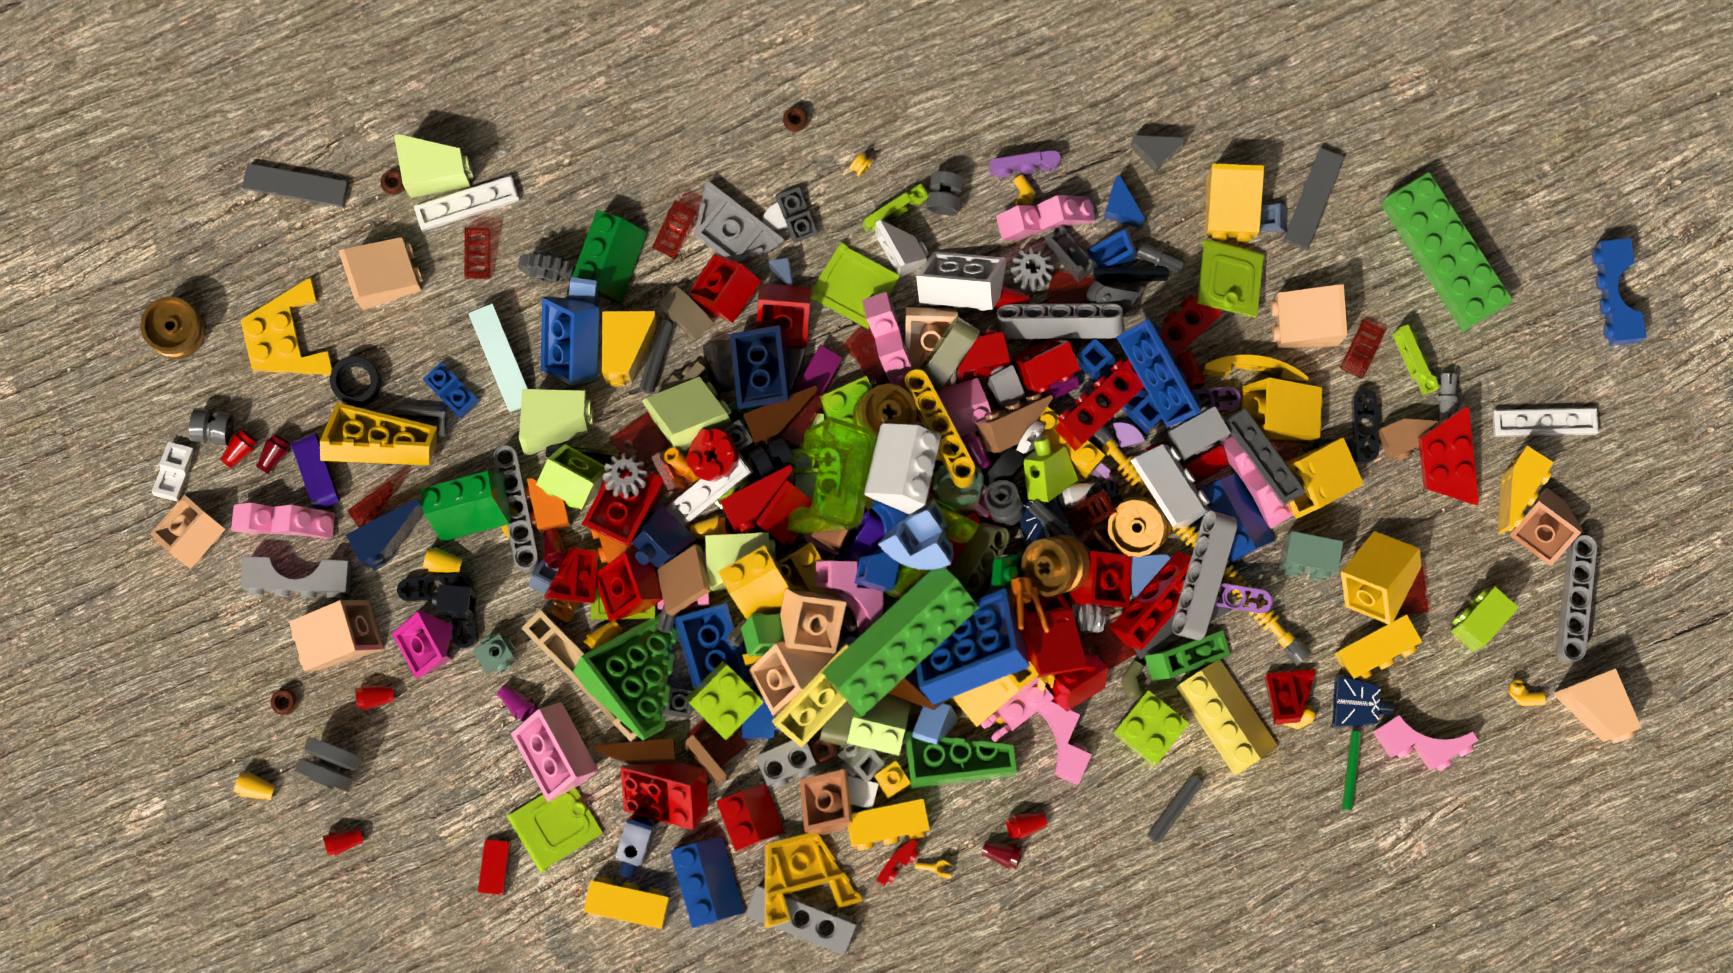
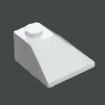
M882 220L876 222L875 236L896 274L902 278L924 266L927 261L926 256L929 254L922 241L918 243L915 236Z

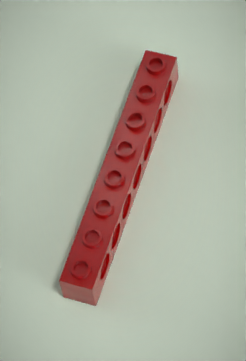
M1190 294L1180 304L1183 307L1182 310L1178 313L1173 310L1163 319L1165 325L1160 329L1161 337L1165 344L1172 349L1174 359L1223 314L1218 308L1198 304V295L1194 297ZM1185 316H1189L1193 320V325L1185 320ZM1168 332L1176 336V341L1169 338ZM1121 358L1110 369L1113 374L1109 378L1103 375L1093 385L1096 389L1090 395L1085 392L1075 401L1078 406L1073 411L1068 408L1057 418L1060 423L1054 428L1055 431L1075 452L1144 388L1129 359L1124 362ZM1115 381H1120L1124 386V390L1118 389ZM1097 397L1103 398L1107 406H1101L1097 401ZM1079 414H1085L1089 419V423L1082 422Z

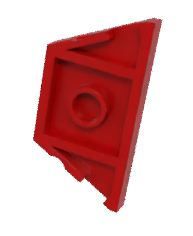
M1461 406L1455 414L1448 419L1444 418L1432 430H1427L1418 437L1423 488L1473 505H1479L1469 407Z

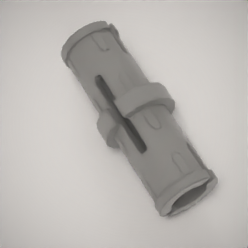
M1443 373L1440 375L1441 389L1440 396L1437 398V403L1440 404L1439 421L1444 418L1448 419L1455 414V404L1458 403V397H1456L1457 374L1450 376V373Z

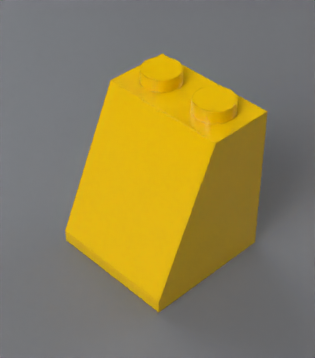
M1212 164L1206 176L1205 237H1211L1215 241L1237 238V241L1249 242L1252 239H1256L1260 229L1264 166Z
M602 311V374L606 383H610V386L625 387L626 383L633 382L657 330L658 321L655 311Z
M1267 378L1241 386L1240 411L1246 407L1268 439L1307 442L1320 438L1322 430L1321 407L1323 405L1322 387L1275 378Z
M1374 531L1341 571L1345 607L1391 625L1421 568L1420 548Z
M765 545L718 571L729 594L747 620L756 613H764V615L780 613L785 589L792 590L778 561Z

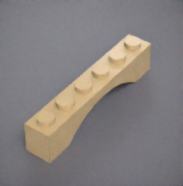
M539 610L521 629L589 696L630 742H635L639 737L593 697L573 673L584 652L545 612Z

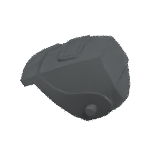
M1094 281L1087 290L1086 302L1087 304H1118L1122 307L1124 316L1136 299L1141 296L1145 286L1133 281H1129L1126 286Z

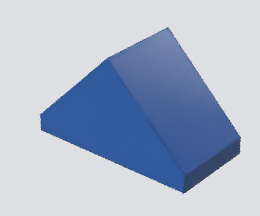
M1119 175L1115 177L1103 218L1138 228L1143 225L1145 218Z
M1128 229L1118 232L1087 250L1089 256L1098 265V268L1118 267L1130 263L1136 255Z

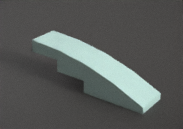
M493 304L468 313L509 413L521 409L522 389L528 388Z

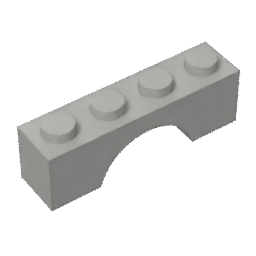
M243 556L241 588L248 591V595L264 596V592H274V596L290 597V593H300V597L316 598V594H327L326 598L342 599L343 595H350L352 564L349 561L321 560L317 569L309 576L302 579H288L279 573L275 562L271 558Z

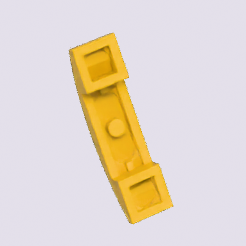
M1259 355L1222 357L1205 364L1202 369L1204 375L1228 377L1231 368L1279 374L1280 380L1307 384L1308 376L1297 368L1280 360Z

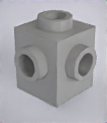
M849 743L837 755L844 763L841 767L847 770L849 776L853 778L857 775L866 783L885 765L876 754L878 750Z

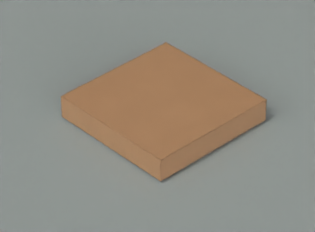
M693 545L657 569L666 614L673 616L711 591L702 549L697 545Z
M693 735L688 738L685 743V750L700 768L706 769L708 778L719 788L726 782L727 775Z

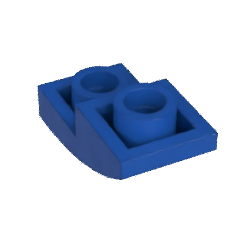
M442 362L423 378V381L460 419L480 402Z

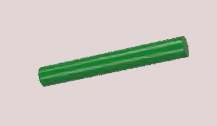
M1351 731L1342 802V809L1352 811L1362 736V732Z

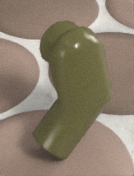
M1133 660L1123 675L1121 683L1125 695L1137 701L1143 696V689L1140 688L1137 677L1144 666Z

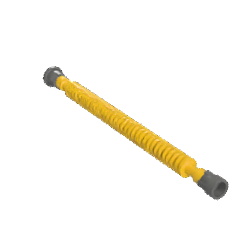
M1103 425L1089 440L1117 461L1120 465L1117 470L1119 472L1123 469L1125 470L1121 475L1125 477L1128 474L1129 476L1126 478L1128 482L1133 479L1131 482L1132 487L1138 484L1135 490L1138 492L1142 489L1140 492L1141 496L1147 494V496L1153 497L1131 462L1134 457L1130 456L1127 458L1118 448L1120 445L1113 439L1114 437L1110 434L1107 427ZM1190 525L1185 528L1172 527L1173 531L1177 528L1179 529L1175 533L1177 536L1181 533L1183 534L1180 538L1182 541L1186 538L1188 539L1184 543L1186 546L1192 543L1189 549L1193 551L1199 531L1195 532L1198 527L1196 525L1192 528ZM1226 566L1222 583L1245 587L1244 585L1248 581L1245 579L1241 583L1240 580L1243 576H1235L1239 573L1237 569L1232 573L1231 570L1234 566ZM1234 589L1230 593L1232 596L1235 593L1238 594L1235 597L1237 601L1242 598V593L1239 590ZM1247 591L1248 601L1246 607L1249 608V602L1258 604V609H1262L1266 601L1262 600L1259 602L1260 598L1250 597L1251 593ZM1274 610L1267 613H1256L1253 619L1256 621L1260 618L1259 626L1265 623L1266 625L1262 629L1265 631L1269 628L1277 636L1279 644L1284 648V651L1296 666L1312 653L1290 631L1286 632L1277 622L1280 618L1278 614L1274 618L1272 617L1275 613ZM1249 612L1248 614L1252 616L1254 612Z

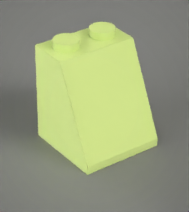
M400 134L394 135L402 182L410 198L471 187L469 178H474L472 166L469 163L468 156H463L460 148Z
M700 376L642 400L663 435L672 447L676 448L683 456H688L689 447L699 431L703 429L723 431L733 424L728 416L732 412L724 400L718 402L715 398L718 393L710 382L705 384Z
M522 389L519 440L524 455H532L545 450L550 445H557L588 433V424H593V408H591V400H587L585 391Z
M769 532L705 535L710 595L727 589L718 573L719 570L765 545L776 559L775 540L770 539Z
M887 693L864 716L861 717L855 710L847 743L899 755L911 701Z

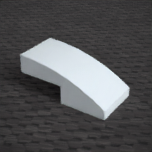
M168 441L159 463L161 469L152 489L154 496L176 502L179 501L191 464L193 448Z
M848 776L851 805L871 810L878 784L870 781L866 783L862 779Z

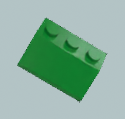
M596 210L572 277L597 281L599 297L622 304L647 232L621 217Z
M484 471L420 489L424 515L441 542L512 524L503 473Z

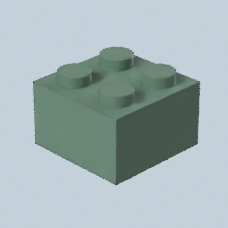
M1291 531L1283 539L1278 569L1285 570L1284 574L1299 577L1301 573L1311 575V580L1325 582L1326 579H1330L1338 573L1343 541Z

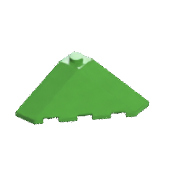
M661 613L656 615L655 618L643 622L582 655L573 671L586 690L642 740L663 730L666 721L662 714L663 706H667L670 686L666 684L668 674H671L673 669L674 655L671 654L672 643L676 642L677 631L674 627H672V631L669 633L657 629Z

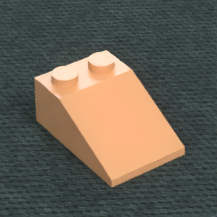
M906 307L905 347L914 370L920 369L952 321L958 316L957 308ZM956 369L942 389L956 385ZM918 382L919 386L913 388H920L923 386V383Z

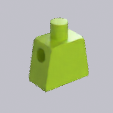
M1041 435L1033 439L1036 451L1024 459L1028 500L1049 502L1077 482L1078 478L1066 447L1050 444L1049 436Z

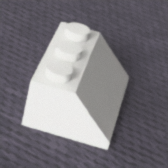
M933 251L917 274L919 303H926L931 306L947 305L955 308H977L982 311L992 310L1001 296L1006 258Z
M882 424L864 495L907 514H912L924 506L941 435L919 425Z
M1162 444L1135 457L1131 462L1173 527L1185 528L1208 511H1211L1207 506L1210 502L1202 490L1198 491L1193 484L1196 480L1188 468L1184 469L1180 464L1181 456L1173 446L1170 448L1169 445Z

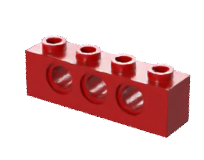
M1176 552L1133 600L1130 607L1126 608L1110 628L1124 645L1142 651L1173 616L1177 609L1192 556Z

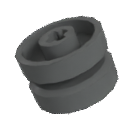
M309 736L303 749L306 753L318 757L317 761L299 758L294 771L310 777L309 780L331 789L336 787L349 792L354 779L352 776L340 772V769L344 767L352 771L359 770L363 757Z

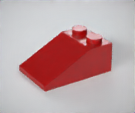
M643 468V470L647 471L648 475L647 478L643 479L646 482L645 488L638 487V495H634L630 491L627 499L624 498L623 492L617 497L614 496V489L607 490V481H604L582 525L630 547L652 513L665 488L664 478ZM626 472L624 476L620 475L621 479H624L626 476L630 477V474Z
M791 465L720 500L722 509L735 534L754 533L757 531V520L786 480L790 483L794 481Z

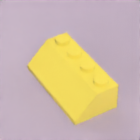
M847 643L837 650L836 654L831 657L811 682L772 718V723L801 748L846 702L821 672L849 647Z
M1220 659L1176 687L1234 775L1242 772L1278 747Z

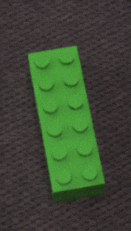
M1430 172L1385 198L1381 207L1463 333L1503 310L1513 301Z
M944 567L932 569L821 673L862 717L979 607L960 582Z

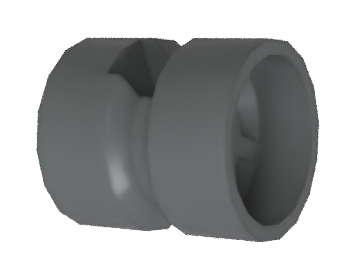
M946 171L933 172L930 181V189L933 192L928 194L926 209L940 215H957L961 202L958 195L962 193L964 177Z
M194 408L189 422L190 441L206 443L208 440H211L212 444L228 446L233 434V414L224 411H216L212 414L208 409Z
M999 480L988 486L984 498L993 521L1001 526H1011L1019 522L1023 516L1024 507L1016 486L1007 480Z

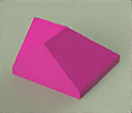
M422 610L415 613L392 633L416 679L453 660L448 652L453 626Z

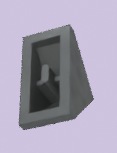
M1133 135L1131 140V148L1155 173L1175 156L1184 144V137Z

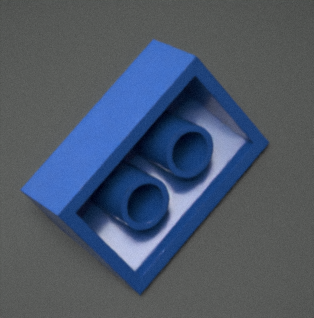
M542 297V371L571 386L597 380L598 325L600 317L598 306L584 299Z
M1237 473L1200 489L1207 496L1210 502L1207 506L1211 511L1236 518L1237 530L1228 557L1229 565L1275 542L1244 482Z
M727 603L675 618L674 625L693 689L721 662L727 664L743 681L749 679L740 646L731 647L727 641V636L734 630Z
M723 837L670 850L693 929L744 914Z

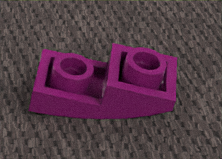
M820 344L794 392L797 393L816 385L818 396L812 402L817 404L819 397L822 396L843 356Z

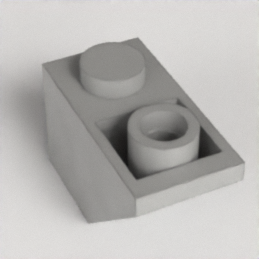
M1003 365L991 372L992 376L989 378L987 389L1000 411L1006 409L1005 405L1014 401L1022 402L1026 399L1013 365L1007 368Z

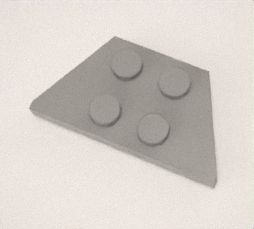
M707 180L694 231L695 237L721 257L740 264L783 245L785 239Z

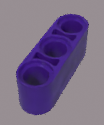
M315 432L292 440V449L313 508L319 510L340 502L328 462L320 461V439Z
M870 510L865 512L834 561H856L858 568L859 558L874 554L880 548L879 542L884 537V526L880 516Z

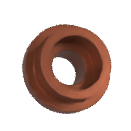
M791 107L783 115V124L791 132H800L808 124V115L800 107ZM793 117L800 118V122L794 124L791 122V119Z
M389 170L382 175L380 184L385 193L398 195L403 192L405 187L400 171ZM391 180H398V184L395 187L389 186Z
M280 689L271 697V707L279 715H289L297 707V697L288 689ZM283 698H288L289 704L286 707L280 705V701Z
M820 737L815 739L810 747L814 760L819 763L830 762L835 757L837 751L835 744L821 741ZM825 745L828 747L829 751L826 755H821L818 752L820 746Z

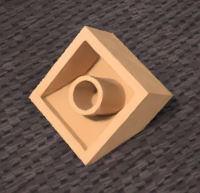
M184 495L150 535L169 553L191 569L202 560L204 553L209 547L220 539L225 528Z
M785 589L780 616L786 647L836 654L846 602L833 595Z

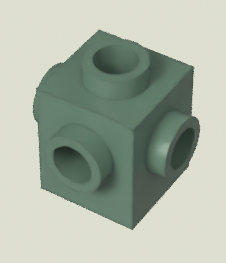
M494 634L488 635L480 641L482 645L473 650V653L488 675L497 670L499 673L504 672L513 665L511 662L516 659L513 655V652L516 651L509 637L503 639L500 634L497 636ZM499 650V654L494 657V652Z

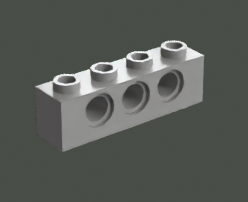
M765 883L762 888L756 886L745 914L746 917L764 924ZM791 893L784 897L791 920L772 927L845 955L856 927L855 924L851 923L853 918L839 912L837 917L827 914L828 908L813 903L812 907L802 904L803 898ZM800 910L806 911L810 917L809 922L805 926H799L794 921V915ZM824 920H829L834 924V932L829 936H824L819 932V924Z

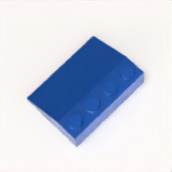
M1151 317L1116 337L1167 428L1202 411L1199 397L1189 387L1185 372L1176 364L1172 349L1165 344L1161 337L1159 326L1152 321Z
M1006 588L974 600L979 608L916 666L919 688L933 705L1030 667L1026 644L1019 629L1018 620Z

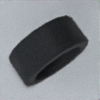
M356 355L345 357L338 361L331 370L329 378L330 387L335 396L344 404L354 407L365 406L372 402L379 394L381 387L380 374L374 364L366 358ZM350 367H361L370 375L371 382L369 388L359 396L346 394L341 388L340 380L342 374Z
M1016 445L1008 448L984 477V483L990 486L993 482L999 480L1011 482L1024 466V459L1028 455L1018 451Z

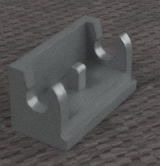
M1064 225L1059 226V231L1055 235L1052 232L1046 235V247L1078 283L1092 273L1094 268H1098L1094 259L1079 245Z

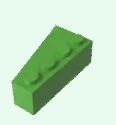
M905 732L911 789L1016 776L1017 768L1014 745L943 737L936 745L912 737L913 732Z

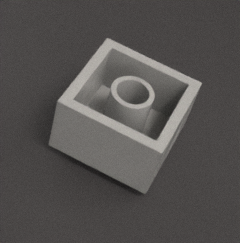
M1205 406L1200 413L1191 417L1189 421L1185 422L1183 420L1170 426L1171 429L1167 431L1168 435L1164 441H1166L1170 448L1173 446L1181 456L1179 462L1183 466L1219 446L1221 442L1228 438L1231 432L1216 407L1214 406L1208 410Z

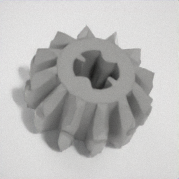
M1029 247L1028 255L1025 251L1020 250V258H1013L1012 263L1015 266L1011 267L1010 273L1017 274L1013 279L1014 283L1023 281L1021 289L1024 290L1027 284L1031 285V291L1036 290V284L1043 289L1046 286L1044 280H1052L1053 276L1049 272L1054 271V265L1048 264L1051 261L1050 256L1042 258L1044 250L1040 249L1037 254H1034L1033 247ZM1029 265L1034 266L1036 273H1031V270L1028 269Z
M622 453L621 460L613 456L611 458L612 464H605L604 466L607 472L602 476L603 480L607 481L606 489H614L613 494L616 497L623 492L624 498L627 499L630 491L634 495H638V487L645 488L646 482L643 479L647 478L648 475L647 471L643 470L645 467L644 462L636 463L637 457L635 455L631 456L629 460L625 453ZM626 472L630 474V477L626 476L624 479H621L620 475L624 476Z
M1069 604L1078 632L1100 633L1104 630L1106 616L1105 609L1102 606Z

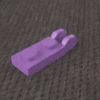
M1052 150L991 159L988 166L989 176L996 175L997 178H1005L1010 176L1012 172L1021 171L1022 174H1029L1035 172L1036 168H1041L1045 172L1053 171V169L1056 170L1058 168L1061 156L1058 151Z

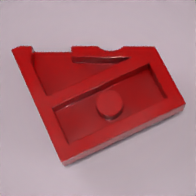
M570 549L544 594V598L584 604L595 603L598 551Z
M1315 669L1265 674L1264 680L1274 725L1300 723L1316 674Z

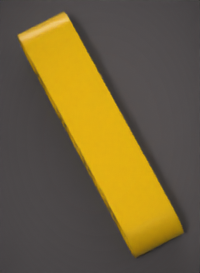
M919 369L911 370L905 377L906 391L910 393L915 401L917 414L924 428L941 435L937 452L953 483L960 488L970 487L975 481V466L927 374ZM917 381L923 383V386L920 388H913L911 386L912 383ZM927 403H932L935 405V407L931 410H925L922 408L923 405ZM944 425L946 430L937 432L934 430V427ZM949 447H955L958 449V452L948 454L945 450ZM960 469H967L970 471V473L964 477L959 476L957 474V472Z

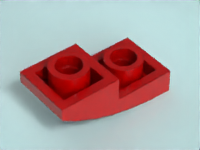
M911 840L890 858L876 880L877 883L883 886L886 885L887 881L893 883L899 870L894 867L896 862L905 867L908 862L914 863L920 849L916 848L917 841Z

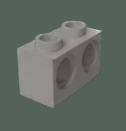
M793 740L755 756L767 786H774V789L789 784L788 779L798 775L799 779L814 773L812 768L816 767L808 744L806 743L801 748ZM795 752H803L806 755L807 760L803 765L796 766L792 763L791 758ZM773 762L780 763L782 765L781 774L778 776L769 775L767 772L769 764Z

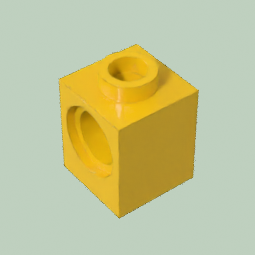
M897 761L874 775V779L887 799H890L911 784Z

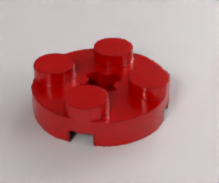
M703 429L699 431L689 447L686 459L687 466L691 468L698 478L709 482H717L723 477L727 478L733 473L739 460V452L736 450L734 438L730 434L718 429ZM716 449L715 454H717L718 456L716 460L712 459L710 461L709 454L711 451Z

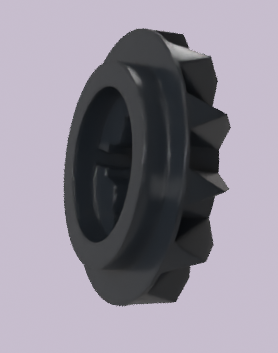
M1102 480L1095 483L1085 497L1087 513L1092 518L1101 521L1104 518H1110L1113 510L1121 502H1124L1121 498L1123 491L1119 488L1118 484L1111 480ZM1104 495L1109 498L1106 500V507L1101 504L1104 502Z

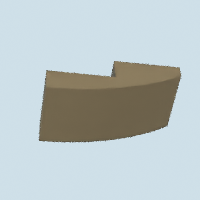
M676 285L657 302L673 322L676 321L692 340H697L714 324L705 312Z
M697 361L694 366L689 365L681 374L683 379L681 381L672 375L669 380L665 378L656 390L659 393L699 376L702 378L706 374V369Z

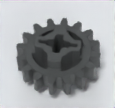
M542 250L540 252H533V254L520 255L517 267L523 273L529 274L530 279L547 284L564 280L570 281L575 269L574 264H569V261H563V256Z

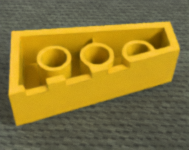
M336 402L320 439V461L429 465L437 447V427Z

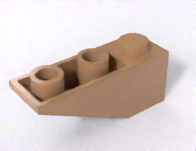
M1041 392L1030 393L1026 395V400L1022 402L1014 401L1006 404V409L1002 411L996 410L986 413L984 419L976 422L986 452H1001L1019 444L1027 429L1037 421L1052 401V395H1043Z
M1404 418L1381 428L1378 431L1379 441L1388 460L1391 461L1397 458L1398 462L1411 457V452L1419 449L1418 437L1427 430H1432L1440 421Z

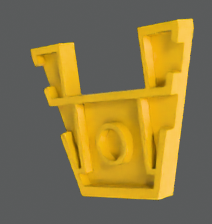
M311 278L304 280L241 319L253 371L293 372L330 376L333 367L328 351L302 357L291 310L317 303Z
M807 833L765 845L766 928L784 924L791 920L783 894L830 883L838 909L862 902V897L851 887L849 878L840 871L834 862V856L818 834Z

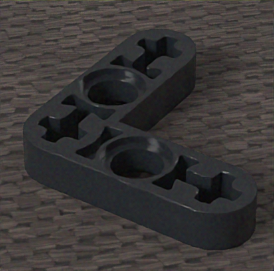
M1364 388L1358 390L1352 397L1353 439H1345L1355 464L1371 463L1379 454L1377 398L1372 390ZM1362 395H1365L1366 399H1370L1371 402L1366 405V413L1372 412V415H1358V412L1361 413L1363 411V403L1358 402ZM1363 419L1370 421L1372 424L1371 432L1364 433L1360 431L1358 427L1359 421ZM1373 437V440L1369 439L1367 441L1368 449L1372 450L1373 453L1368 458H1365V454L1360 453V450L1365 446V440L1359 441V438ZM1337 439L1311 440L1303 448L1302 454L1308 453L1313 446H1316L1317 449Z
M463 573L412 577L399 582L397 593L403 601L408 603L432 601L433 595L429 593L428 587L433 581H439L442 585L455 586L459 584V579H463L473 591L474 583L468 575ZM420 582H424L423 591L425 596L421 597L422 593L420 591L412 592V597H408L406 593H403V589H407V584H411L413 588H421ZM476 608L474 620L451 618L453 641L461 649H471L477 643ZM472 621V626L466 625L467 633L472 635V638L468 639V644H464L462 640H458V637L463 635V627H457V623L466 624Z

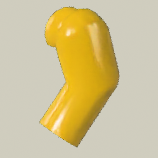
M1021 174L1013 180V183L1020 191L1015 206H1033L1036 195L1035 190L1025 176Z
M1519 679L1513 680L1509 685V694L1519 705H1545L1546 698L1544 692L1530 693L1523 685L1524 682Z
M1305 705L1300 723L1282 725L1301 729L1312 723L1316 716L1314 707Z

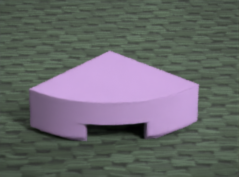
M1122 422L1112 424L1117 443L1120 445L1119 449L1145 442L1141 432L1134 426Z
M1100 463L1094 475L1101 481L1111 480L1119 484L1118 477H1114L1110 473L1111 469L1104 463Z

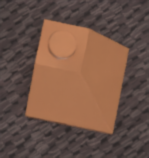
M1545 488L1524 513L1525 517L1517 528L1514 527L1509 536L1549 566H1552L1580 535L1582 528L1568 503L1548 488Z
M846 769L799 780L805 832L826 835L843 831L852 823Z

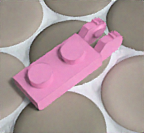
M1038 677L981 723L985 729L1001 717L1007 724L993 734L991 738L994 742L1008 731L1016 729L1054 699L1046 687L1044 691L1038 689Z

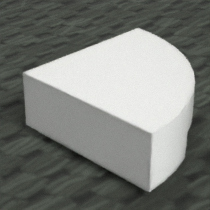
M778 203L769 207L762 218V223L774 232L787 228Z
M1035 421L1023 435L1017 450L1025 454L1034 449L1033 439L1042 435L1044 424Z

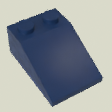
M778 325L730 334L738 409L789 401L790 354L788 337L785 330Z
M416 498L346 534L359 562L368 570L371 568L377 570L387 564L386 560L393 557L424 515L422 503Z

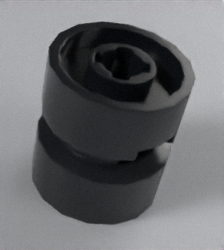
M782 437L769 442L766 449L759 447L748 453L760 480L791 465L792 469L796 467L794 458Z

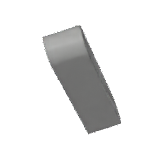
M1007 304L997 310L999 330L1004 333V338L1008 339L1116 338L1125 332L1122 307L1118 304Z
M502 445L493 454L496 472L503 473L504 482L509 479H516L518 481L516 488L506 489L509 509L516 503L523 505L521 513L517 515L510 513L512 524L507 525L513 557L521 571L530 573L535 571L538 566L539 555L530 519L529 506L525 496L522 472L515 450L511 446ZM504 454L513 456L512 461L507 465L499 462ZM521 528L528 530V536L523 540L515 538L516 531ZM523 554H532L534 559L530 564L523 565L520 563V558Z
M1208 511L1205 514L1172 623V630L1175 635L1194 640H1201L1205 636L1237 530L1236 518L1215 511Z
M1588 535L1576 538L1567 548L1556 648L1558 659L1566 664L1581 660L1585 656L1587 648L1597 544ZM1578 542L1583 543L1587 547L1586 555L1578 551ZM1575 568H1580L1584 572L1583 580L1576 578L1574 574ZM1573 593L1581 597L1582 603L1580 606L1572 602L1571 597ZM1570 619L1578 622L1579 629L1577 632L1570 629ZM1568 644L1575 647V657H1570L1567 654L1566 647Z

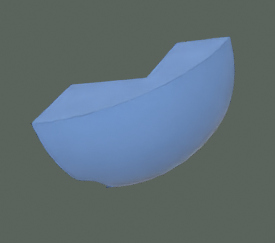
M934 499L903 518L879 542V546L891 558L903 565L916 569H939L950 565L953 560V544L945 536V530L948 526Z

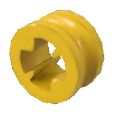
M862 152L849 168L851 171L855 170L858 177L864 175L874 162V159L866 157L867 153Z

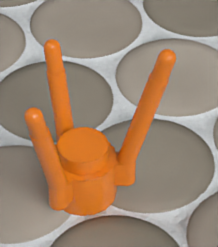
M1021 577L1011 580V590L1008 593L1013 608L1014 604L1017 603L1019 629L1022 630L1024 628L1023 604L1029 603L1031 598H1033L1043 629L1048 633L1049 627L1038 597L1037 587H1032V580L1030 578Z

